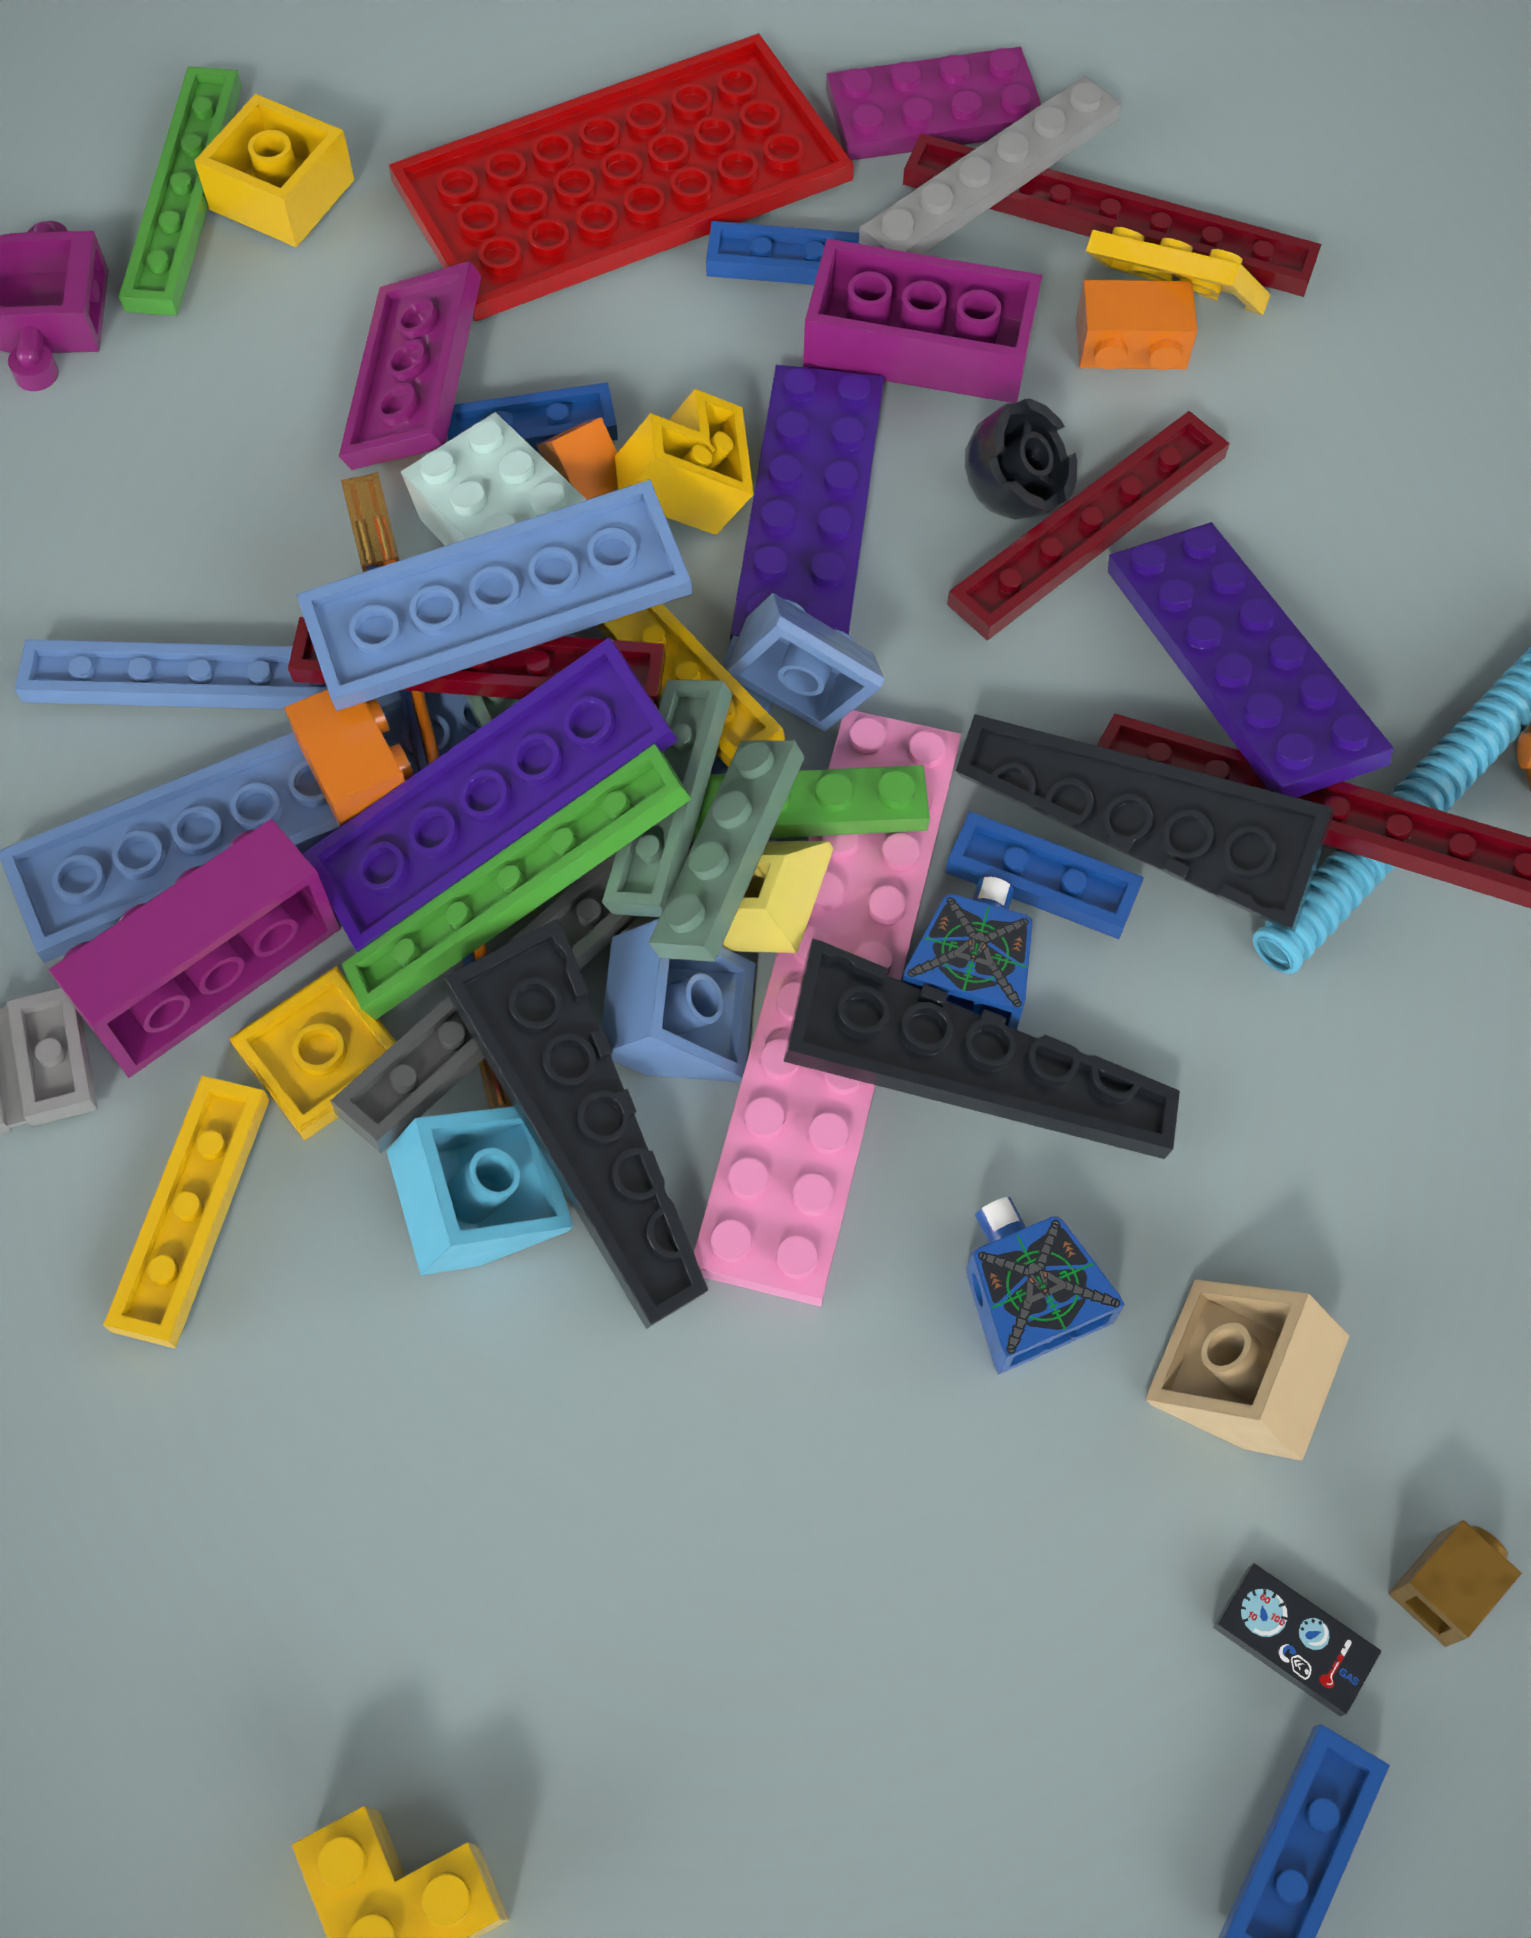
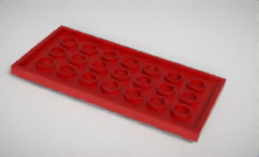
M759 33L388 164L394 186L443 269L470 261L482 276L473 314L475 322L710 234L712 221L740 223L853 180L854 169L853 162Z

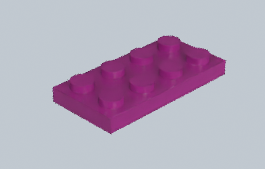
M1021 47L1000 48L992 51L950 55L941 58L826 73L827 96L843 149L851 161L912 152L920 133L961 145L987 142L1042 105Z
M470 261L379 287L339 452V457L351 470L430 452L446 443L482 277Z

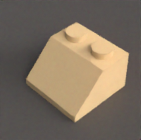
M1195 1279L1145 1400L1153 1407L1244 1450L1303 1461L1350 1335L1309 1293Z

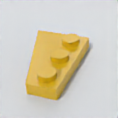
M1114 227L1112 234L1096 230L1092 231L1086 252L1104 267L1149 281H1172L1173 277L1180 278L1179 281H1192L1193 291L1198 293V296L1217 301L1221 291L1235 295L1245 305V310L1264 315L1271 294L1241 265L1243 259L1236 254L1219 249H1212L1209 256L1192 253L1193 247L1189 244L1171 238H1162L1160 245L1144 242L1145 237L1142 234L1123 227Z

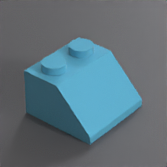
M514 1106L415 1118L387 1150L420 1276L482 1266L566 1233L574 1227L562 1187Z

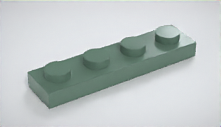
M667 680L659 711L678 738V741L662 753L667 758L692 800L617 851L602 903L612 914L661 916L687 859L732 698V693L724 681Z
M796 741L740 742L648 943L659 958L716 961L805 758Z

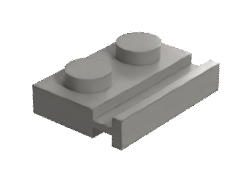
M56 988L6 1001L7 1006L0 1007V1132L6 1134L12 1132V1127L28 1123L33 1127L98 1110L83 1018L62 989Z

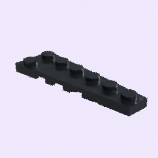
M974 714L955 770L961 777L1293 932L1296 930L1334 815L1333 808L1330 806Z
M556 919L444 976L442 981L444 990L645 1328L648 1329L709 1291L675 1205L666 1194L665 1180L653 1150L650 1151L646 1145L635 1117L636 1108L628 1089L624 1090L611 1057L613 1051L604 1029L599 1028L587 998L589 991L559 920Z
M812 938L807 952L783 1062L1165 1159L1174 1149L1180 1096L1179 1090L1096 1055H1086L1076 1047L1046 1034L1039 1038L1033 1037L1005 1025L1007 1018L986 1009L983 1010L982 1014H978L947 1001L948 993L926 984L923 985L922 989L916 988L886 975L888 972L886 967Z

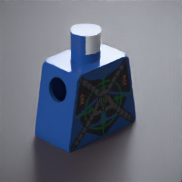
M983 877L978 880L973 899L955 894L946 895L906 966L902 982L922 989L924 984L948 993L947 1001L978 1014H982L983 1010L986 1009L1007 1018L1005 1025L1017 1029L1026 1000L1032 919L1026 914L1009 910L1014 888L1002 879Z
M1010 1197L993 1201L975 1214L989 1244L971 1253L966 1272L991 1358L998 1375L1114 1324L1125 1306L1121 1296L1060 1217L1052 1216L1026 1227Z

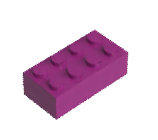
M827 239L805 317L803 367L884 376V381L1017 403L1035 320L1042 275Z
M271 818L258 828L247 830L238 835L227 849L202 866L186 870L177 878L174 885L149 902L138 904L127 910L118 923L91 941L82 942L71 948L64 955L63 959L48 969V971L92 1032L127 1077L130 1078L340 930V927L316 869Z

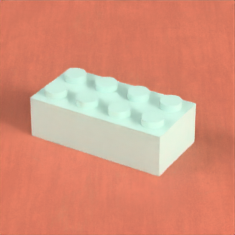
M496 412L401 471L420 520L445 546L587 500Z

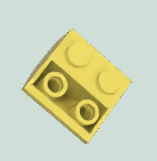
M767 842L722 946L731 951L798 953L834 850L830 842Z

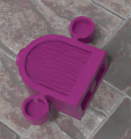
M41 221L32 226L28 232L0 235V351L10 353L8 366L17 385L24 390H44L57 380L59 370L52 353L100 351L109 269L94 231H68L59 222Z

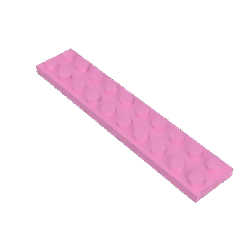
M854 710L842 718L828 769L924 765L930 814L928 831L809 836L808 841H829L834 850L798 953H777L694 1250V1255L704 1278L822 1306L876 1085L783 1062L807 952L812 938L886 967L888 968L886 975L902 981L962 735L960 733Z

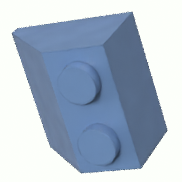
M774 593L746 618L726 667V670L740 684L823 732L827 731L880 690L885 679L874 653L857 644L845 632L832 629L807 614L797 603L782 599Z
M659 919L612 937L601 1029H604L613 1051L611 1054L612 1060L648 1076L728 1082L742 1081L748 1058L756 963L723 946L715 962L659 958L648 943Z

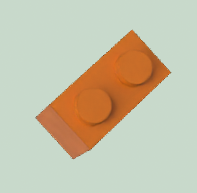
M1084 280L1076 315L1079 368L1187 370L1198 332L1192 281Z
M328 689L284 707L295 739L339 827L414 775L401 745L398 743L389 747L382 733L390 729L376 698L336 711Z

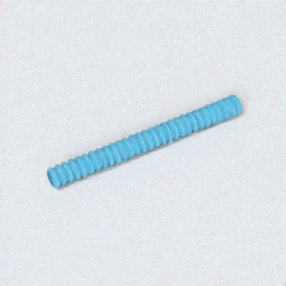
M1531 646L1493 684L1492 688L1482 696V699L1477 701L1471 707V710L1462 716L1460 722L1456 723L1449 730V733L1439 740L1438 745L1434 746L1427 753V756L1416 764V768L1412 769L1405 776V779L1394 787L1393 792H1390L1388 795L1444 812L1453 807L1454 802L1464 795L1465 790L1469 789L1476 782V779L1485 773L1487 767L1497 760L1498 755L1502 754L1509 744L1516 740L1520 732L1530 725ZM1336 848V852L1329 855L1325 859L1324 864L1315 870L1295 932L1266 921L1265 927H1261L1253 934L1252 942L1256 952L1271 968L1285 974H1294L1302 967L1303 961L1311 958L1315 948H1319L1326 942L1327 936H1330L1338 929L1339 923L1344 922L1350 916L1351 911L1355 910L1362 903L1363 898H1366L1373 892L1374 886L1380 884L1385 879L1386 874L1391 872L1395 866Z

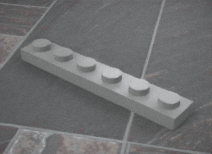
M1083 76L860 226L859 244L924 254L1119 119L1122 103L1088 77Z

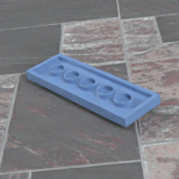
M647 480L296 595L330 698L336 711L690 595L692 594V582L652 482Z

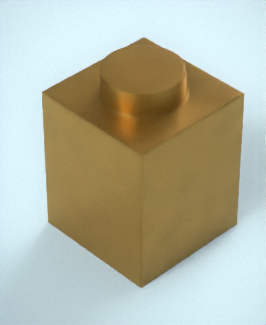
M1461 1520L1442 1531L1388 1594L1444 1647L1469 1638L1520 1577L1522 1572L1507 1560L1508 1552L1495 1536L1481 1527H1471L1467 1522Z

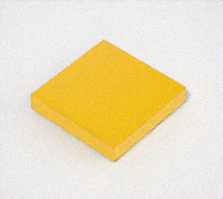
M337 966L229 1038L233 1048L304 1141L338 1118L333 1111L330 1100L396 1043V1040L379 1019L374 1020L361 1010L350 982Z

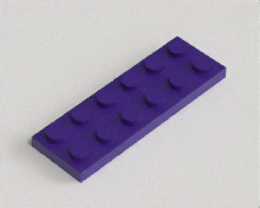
M776 364L730 642L733 635L739 637L746 618L772 593L782 599L797 603L807 614L832 629L840 630L849 635L884 376Z
M1212 522L1109 555V575L1269 791L1297 798L1390 765L1394 747Z
M608 637L304 852L303 855L316 869L331 907L355 951L359 952L653 744H656L660 751L663 752L677 742L678 738L619 648Z

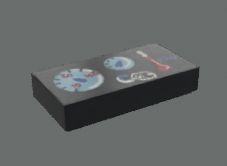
M1255 1563L1247 1568L1212 1627L1338 1716L1348 1713L1382 1650Z

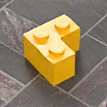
M694 389L669 420L650 413L615 455L618 490L651 480L666 518L717 535L754 495L743 407L698 389Z
M363 1806L291 1844L327 1938H478L510 1920L478 1845L467 1842L414 1872L405 1875L379 1810Z

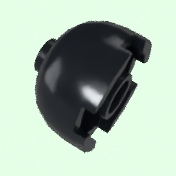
M1031 398L1023 399L1017 403H1008L999 407L976 425L965 449V470L969 485L977 499L989 511L1014 520L1044 515L1071 498L1077 483L1076 453L1067 456L1064 442L1057 432L1065 426L1048 406Z

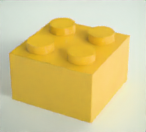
M256 93L194 160L209 210L296 248L354 181L344 130Z

